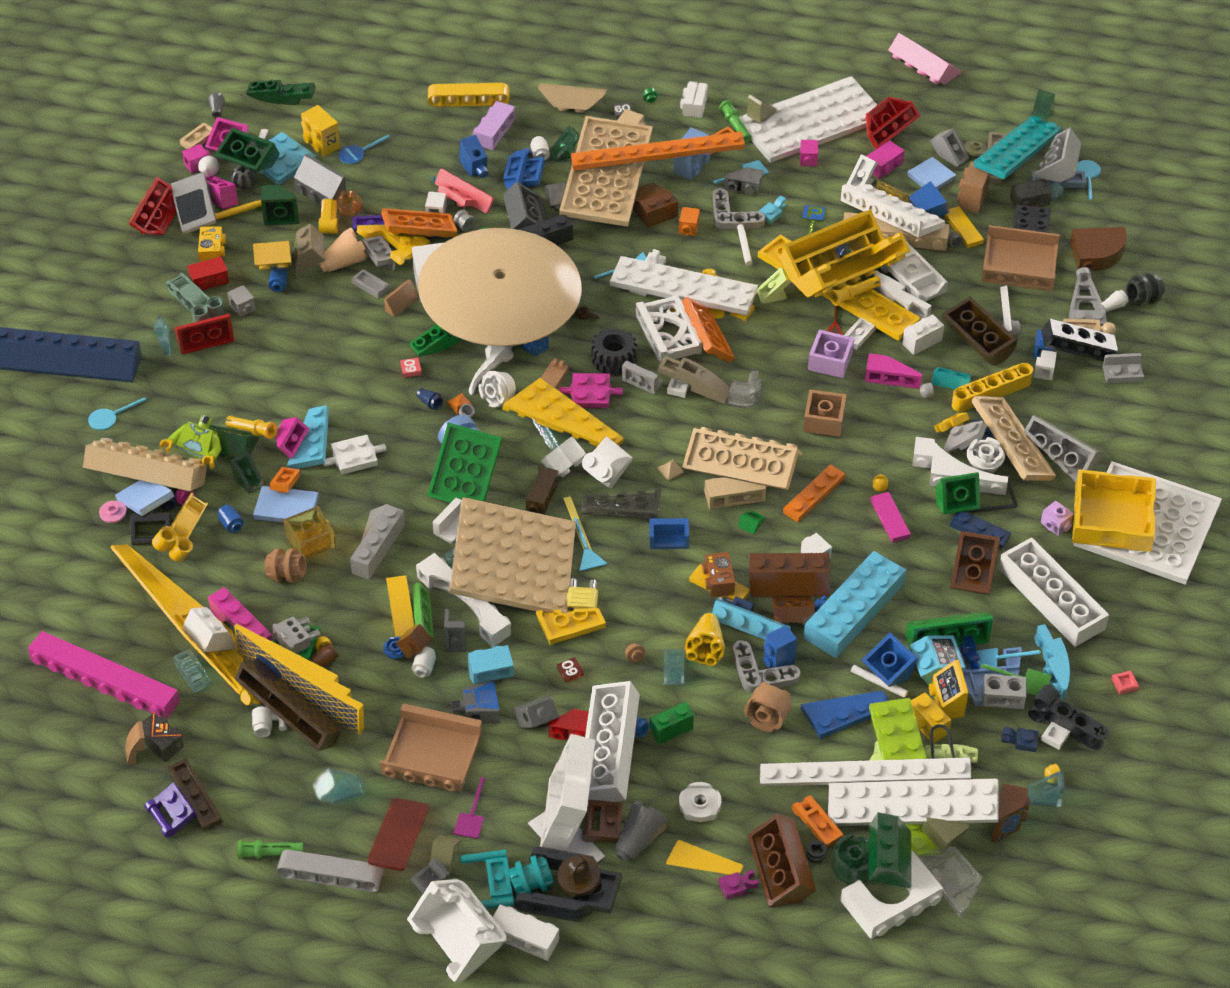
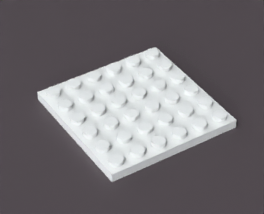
M1112 461L1106 473L1156 478V499L1153 507L1155 534L1151 552L1074 543L1073 546L1186 585L1222 498Z

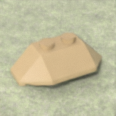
M543 83L538 86V89L552 106L558 107L560 111H568L569 108L575 109V112H585V110H588L607 93V89Z

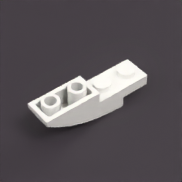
M875 270L873 277L878 276L880 281L876 283L881 282L879 287L874 288L875 291L921 317V320L930 316L932 305L905 292V285Z

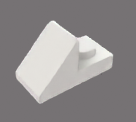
M861 155L846 185L855 189L866 184L871 185L874 182L871 176L878 162Z

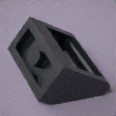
M170 512L147 513L143 516L130 514L131 545L152 544L154 537H136L137 525L166 524V527H170L172 525V515Z

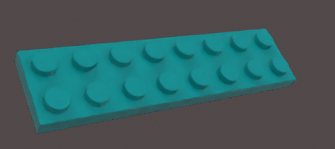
M1031 116L974 161L973 167L1005 179L1050 143L1057 134L1061 133L1062 128L1053 122H1046L1038 116Z

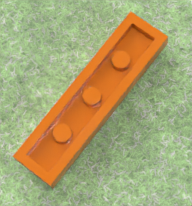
M830 464L783 508V513L799 522L845 479V473Z

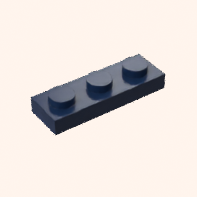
M965 511L957 512L950 521V527L959 531L1000 537V550L1003 549L1011 537L1010 532Z

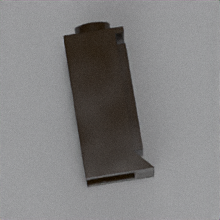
M538 466L537 477L526 498V511L545 515L559 483V480H556L558 470Z

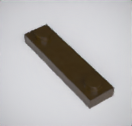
M185 758L167 766L174 782L197 813L195 818L203 832L223 823L222 817L188 759Z

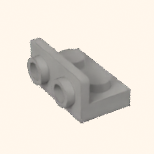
M381 235L362 240L366 253L376 267L388 265L391 271L395 270L396 262L390 258L392 250L388 242Z
M1141 353L1105 355L1102 368L1106 383L1143 382L1144 375L1140 364L1142 359Z
M628 361L622 365V381L652 394H655L663 384V380L659 379L658 375L652 371H648Z

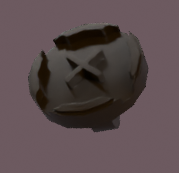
M587 855L569 857L563 861L557 875L563 891L575 897H578L577 895L586 896L596 890L601 880L599 865L593 858Z

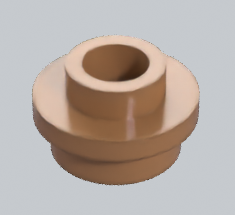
M636 643L629 645L625 650L626 659L630 663L639 662L645 655V649Z

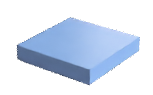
M934 157L929 158L907 172V176L921 187L931 181L937 190L956 179V174Z

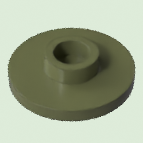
M968 141L964 144L965 151L974 157L981 156L988 149L985 144L978 141Z

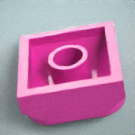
M217 117L205 148L217 151L231 128L248 133L249 126Z

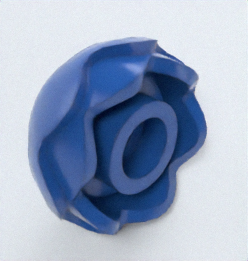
M399 636L388 638L383 645L384 653L390 659L397 660L405 656L396 644L401 638Z

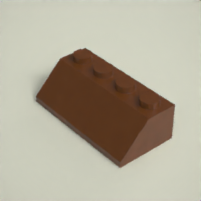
M749 553L751 597H823L824 595L830 597L829 553Z
M777 813L747 835L769 907L802 902L817 891L794 819Z

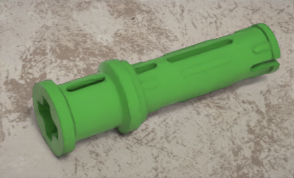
M731 100L723 101L719 106L720 112L724 113L726 121L732 124L736 132L743 133L744 142H749L752 135L739 118V112L734 109L733 102Z
M238 840V859H242V857H256V859H260L262 856H281L284 850L303 852V842L263 843L260 840H256V842Z

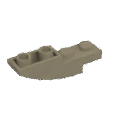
M665 356L658 367V373L691 385L690 391L725 404L732 391L725 382L711 371L684 357L681 361Z

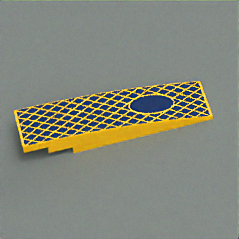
M238 624L234 626L236 652L246 661L258 658L326 717L359 735L364 730V704L351 698V690L338 683V675Z

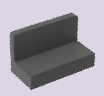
M445 609L444 636L446 652H466L465 622L450 621L449 609Z

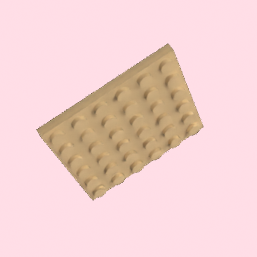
M463 497L449 593L532 611L543 610V613H551L554 610H561L562 613H567L566 598L567 589L570 587L576 521Z

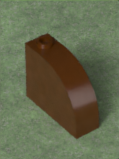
M1125 227L1072 229L1070 244L1077 270L1082 267L1089 268L1090 271L1103 270L1118 263L1123 256L1127 238Z

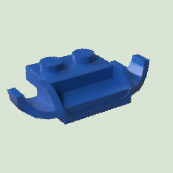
M529 148L518 150L513 155H509L503 177L506 188L509 189L516 182L525 187L540 185L545 165L544 158L528 159V155L532 154Z

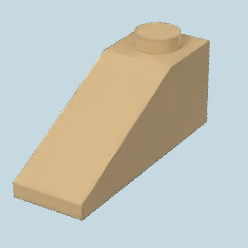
M725 477L705 480L704 493L709 510L765 501L766 486Z

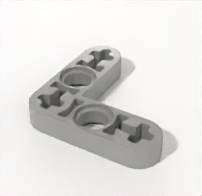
M721 188L713 191L714 224L718 229H737V226L743 224L745 229H758L765 225V215L762 212H730L728 192ZM723 207L725 210H718L717 208ZM737 219H743L744 221H743V222H737L736 220H737Z
M743 640L734 643V661L742 686L747 692L753 693L763 682L777 688L793 686L799 682L800 670L798 667L786 665L758 670L750 644ZM739 649H742L743 651H745V656H744V657H742L741 650H739ZM748 663L752 665V668L744 669L742 665ZM749 676H751L752 682L755 684H751V682H749ZM768 676H774L777 678V680L774 682H770L766 678Z

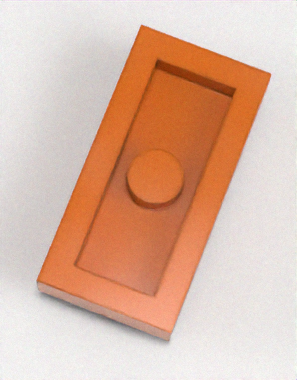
M282 467L270 482V490H275L279 493L289 492L300 477V469Z

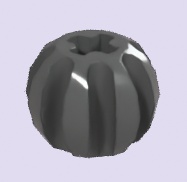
M237 165L231 172L232 183L241 190L250 189L256 183L257 177L254 170Z

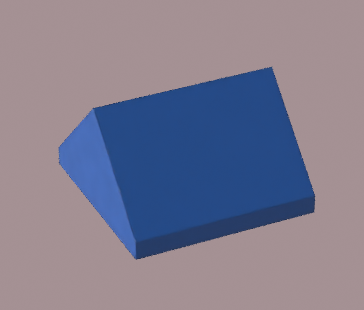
M889 633L861 661L888 687L909 680L918 658L893 634Z

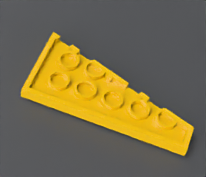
M541 378L509 399L502 407L505 411L512 410L517 412L520 417L524 418L527 416L535 419L536 423L558 432H568L576 439L580 437L586 439L591 445L596 447L606 436L618 446L624 440L617 432Z

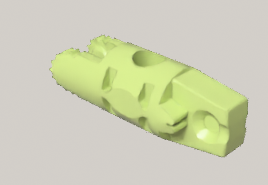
M934 744L935 759L952 758L950 745ZM953 744L955 758H970L971 763L977 762V748ZM926 745L924 747L926 758L931 759V746Z

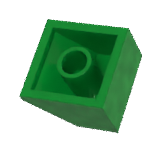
M978 472L940 479L936 487V505L943 515L980 509Z

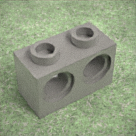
M984 674L982 706L1024 709L1026 677Z

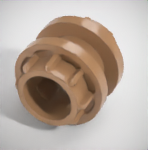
M281 548L274 549L273 552L266 556L265 573L275 583H282L284 577H286L289 583H296L306 573V558L296 548H289L286 554Z

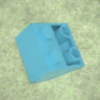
M508 645L495 646L491 649L476 650L468 653L469 677L473 684L514 676L513 662Z

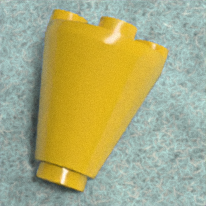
M706 613L700 618L685 641L686 658L699 664L715 666L717 661L721 660L724 655L725 644L717 616L713 613Z

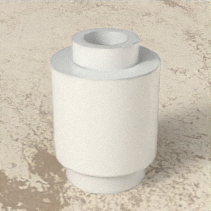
M541 136L533 138L530 144L533 158L543 157L544 160L548 159L550 152L547 141Z
M424 647L421 652L416 654L412 665V671L416 676L423 678L431 675L436 660L435 651L430 647Z

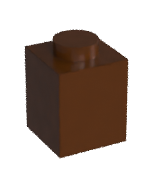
M419 623L407 630L396 644L409 659L421 652L432 638Z

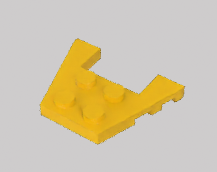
M359 225L356 231L365 239L381 235L398 249L391 251L390 258L399 265L404 264L406 259H412V247L430 245L431 242L424 235L393 234L387 232L385 225Z

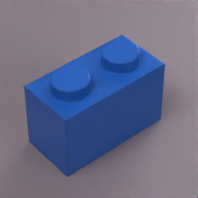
M786 625L765 635L763 661L768 668L795 663L797 638Z

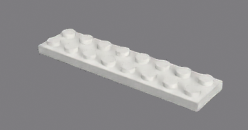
M623 256L620 257L610 280V286L664 298L673 297L674 294H678L680 300L689 297L706 307L747 316L758 290V285Z
M998 779L829 783L828 816L836 826L870 825L877 812L898 816L905 824H923L927 817L963 823L998 822L999 781Z

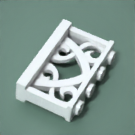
M678 294L645 304L643 302L636 303V317L660 364L665 356L678 359L693 354H702L704 344L698 338L697 331L692 326L689 315L684 311L685 307ZM670 308H674L676 312H670ZM664 321L680 327L674 337L665 332H658L663 327ZM685 340H690L692 344L688 345V342Z

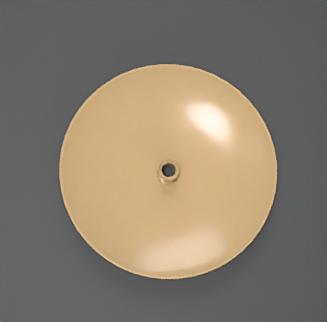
M508 228L475 230L448 240L428 257L421 269L418 281L421 303L427 314L437 325L463 340L490 346L520 345L552 334L561 328L574 314L578 307L582 290L577 267L560 247L536 234Z

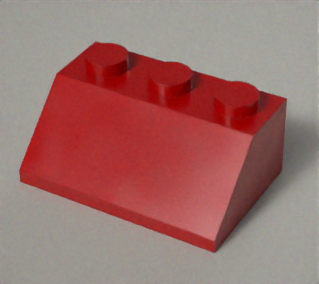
M230 313L174 327L175 338L181 355L234 342Z

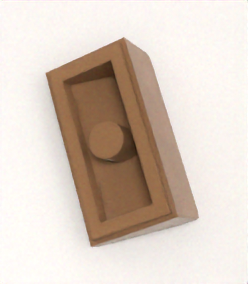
M408 279L384 298L385 311L393 317H396L419 298L411 280Z

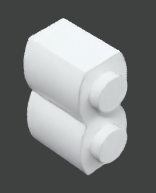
M572 436L542 459L541 462L546 468L558 470L557 477L560 475L563 478L571 471L569 468L572 465L577 467L582 463V457L586 453Z

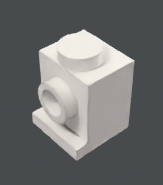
M1042 350L1041 357H1037L1034 378L1052 380L1057 352Z

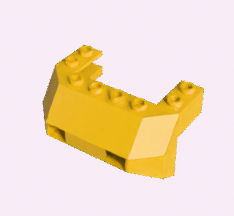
M869 209L784 244L781 261L789 279L807 297L815 296L817 298L821 295L829 294L834 287L837 290L842 288L848 281H851L852 284L861 280L860 276L862 275L869 277L875 273L876 269L886 264L889 267L898 263V261L906 258L905 254L911 250L902 232L885 239L872 210ZM849 244L852 253L839 258L836 249Z

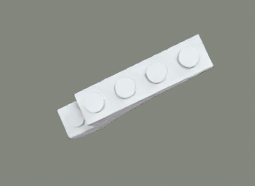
M916 437L912 466L931 468L929 486H937L940 479L944 477L978 472L980 492L1006 495L1008 477L994 475L970 467L946 453L935 443V439Z

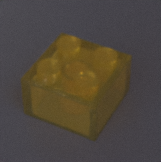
M319 506L283 519L285 536L291 546L304 554L306 559L336 547L335 531Z

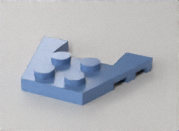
M1021 647L1003 649L1002 654L1020 653L1022 649ZM1021 657L1005 658L1006 666L995 668L1018 675ZM985 668L965 669L962 671L968 690V697L974 706H982L984 674H1003Z

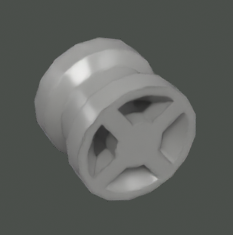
M460 210L454 216V224L460 226L464 232H468L475 225V218L465 210Z

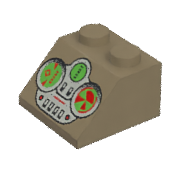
M311 223L296 231L293 249L296 276L325 260L324 235Z

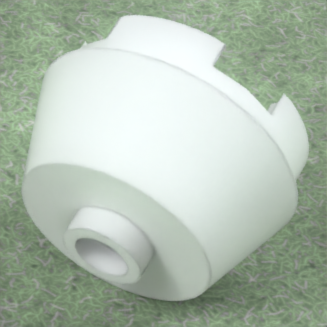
M490 371L482 376V383L479 384L480 396L490 403V407H502L505 402L515 395V382L508 373Z
M990 437L979 441L975 439L967 450L970 466L993 474L1005 459L1000 442Z

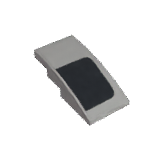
M204 172L171 183L183 235L198 230L200 227L217 223L214 205Z

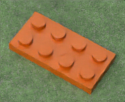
M387 208L382 210V217L387 232L393 234H419L428 237L442 236L444 238L457 236V229L451 214Z
M686 297L682 300L685 307L684 311L689 315L690 322L696 329L698 338L703 342L704 350L708 354L716 355L720 360L724 359L731 363L735 356L710 308Z

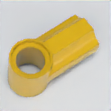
M322 200L321 218H319V232L321 234L338 233L337 200Z

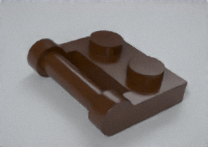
M588 800L582 840L585 842L604 841L618 843L621 832L623 803ZM596 810L601 811L599 831L593 830L594 812Z

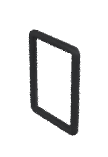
M1008 481L1007 486L1013 504L974 509L973 511L982 512L1016 508L1017 501L1011 483Z

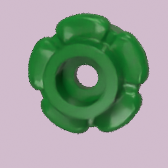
M648 88L643 91V100L648 103L655 102L659 96L655 88Z

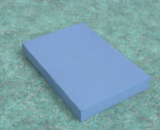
M139 480L117 493L115 497L117 501L122 502L125 506L143 516L173 498L174 495L170 489L163 485Z
M262 486L253 517L255 520L311 526L319 497L318 492L290 489L289 492L279 493L275 490H270V487Z

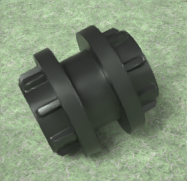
M1153 272L1134 275L1126 285L1128 299L1137 306L1157 303L1165 293L1164 281Z

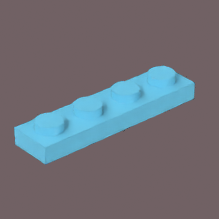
M720 599L715 601L712 611L720 623L764 640L765 635L785 626L783 623Z

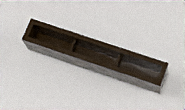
M258 658L241 663L234 678L318 751L335 746L342 732L337 725Z

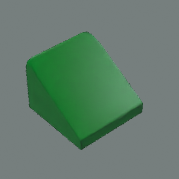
M749 510L741 514L738 527L754 534L766 518Z

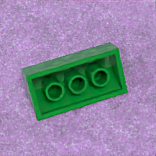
M986 612L921 621L915 620L907 622L905 635L909 648L910 644L925 636H954L958 647L989 643L993 616Z

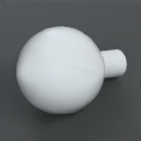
M205 156L200 160L198 168L201 172H204L206 177H211L219 171V162L212 156Z

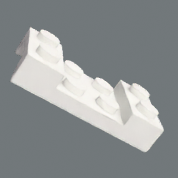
M908 242L907 244L911 251L905 254L906 258L889 267L887 264L880 267L885 274L890 272L901 284L905 285L907 293L926 302L946 292L947 281Z

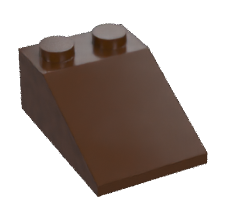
M650 183L638 188L633 210L646 227L649 228L678 217V200L670 190L655 183Z
M965 531L960 532L950 588L990 595L999 553L1000 537Z

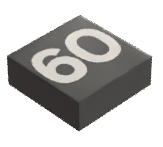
M629 102L613 104L616 120L620 118L625 109L632 111Z

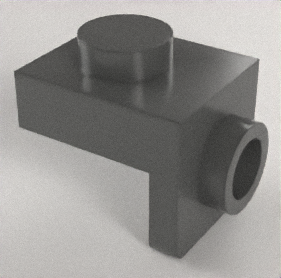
M434 858L410 880L424 894L432 881L444 880L449 872L442 862Z

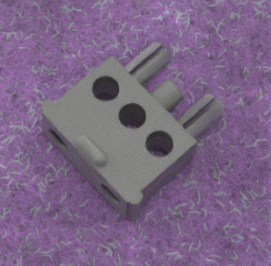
M293 616L278 624H273V637L283 648L295 654L311 647V640L320 636V631L317 629L310 632L309 625H306L310 623L308 617L297 621Z

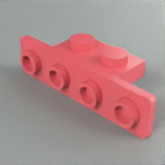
M445 169L439 170L435 185L439 186L438 192L446 193V199L456 201V205L463 208L474 206L484 213H489L494 201L492 196Z

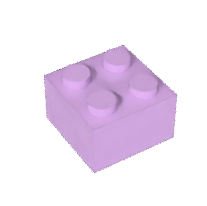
M819 330L809 354L808 370L844 378L853 354L854 338Z

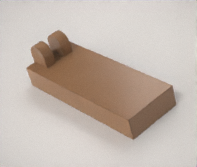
M554 358L541 379L555 389H558L569 371V366L565 365V361L561 360L559 363V360Z

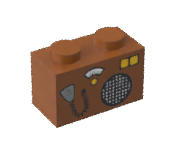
M729 552L705 554L702 572L703 575L706 574L707 576L705 578L706 590H710L711 597L734 595L735 579Z

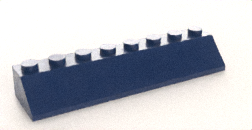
M0 327V369L133 383L142 358L139 341Z

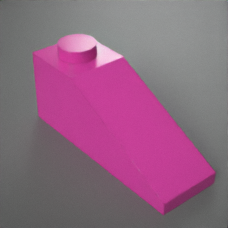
M215 175L206 177L211 200L216 206L221 207L223 210H228L232 206L238 205L235 184Z
M869 354L865 382L920 389L921 373L889 356Z

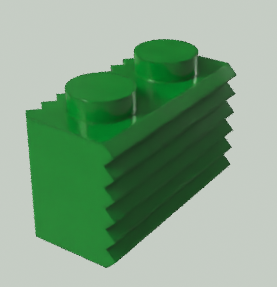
M687 702L649 717V731L657 744L660 745L669 739L672 740L676 736L679 737V734L682 735L694 729V712Z

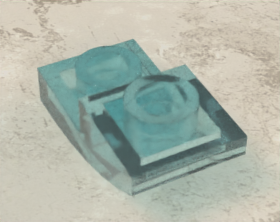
M157 316V323H154L153 326L154 334H157L160 347H163L164 355H171L172 348L167 324L162 316Z
M664 649V684L684 685L685 649Z

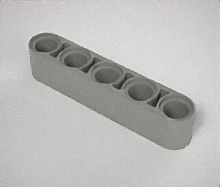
M284 850L282 852L276 870L279 876L287 879L368 892L378 891L384 871L380 865L294 850Z

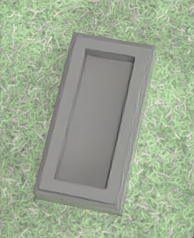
M364 269L351 278L352 284L377 299L390 289V284Z

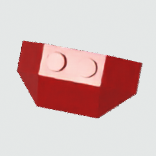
M887 97L866 113L867 136L875 150L920 117L912 101Z
M156 177L130 218L129 225L146 235L163 236L177 212L172 186Z

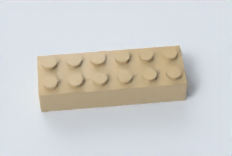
M101 438L99 441H93V443L86 445L83 468L192 491L204 485L207 464L203 467L200 458L190 457V459L183 458L182 454L173 453L169 455L165 454L164 450L151 451L145 446L132 447L127 442L114 443L112 439Z

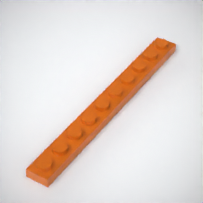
M742 132L576 152L571 153L573 170L745 149V142Z

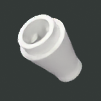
M1123 290L1115 291L1101 304L1107 313L1108 311L1126 306L1128 297Z

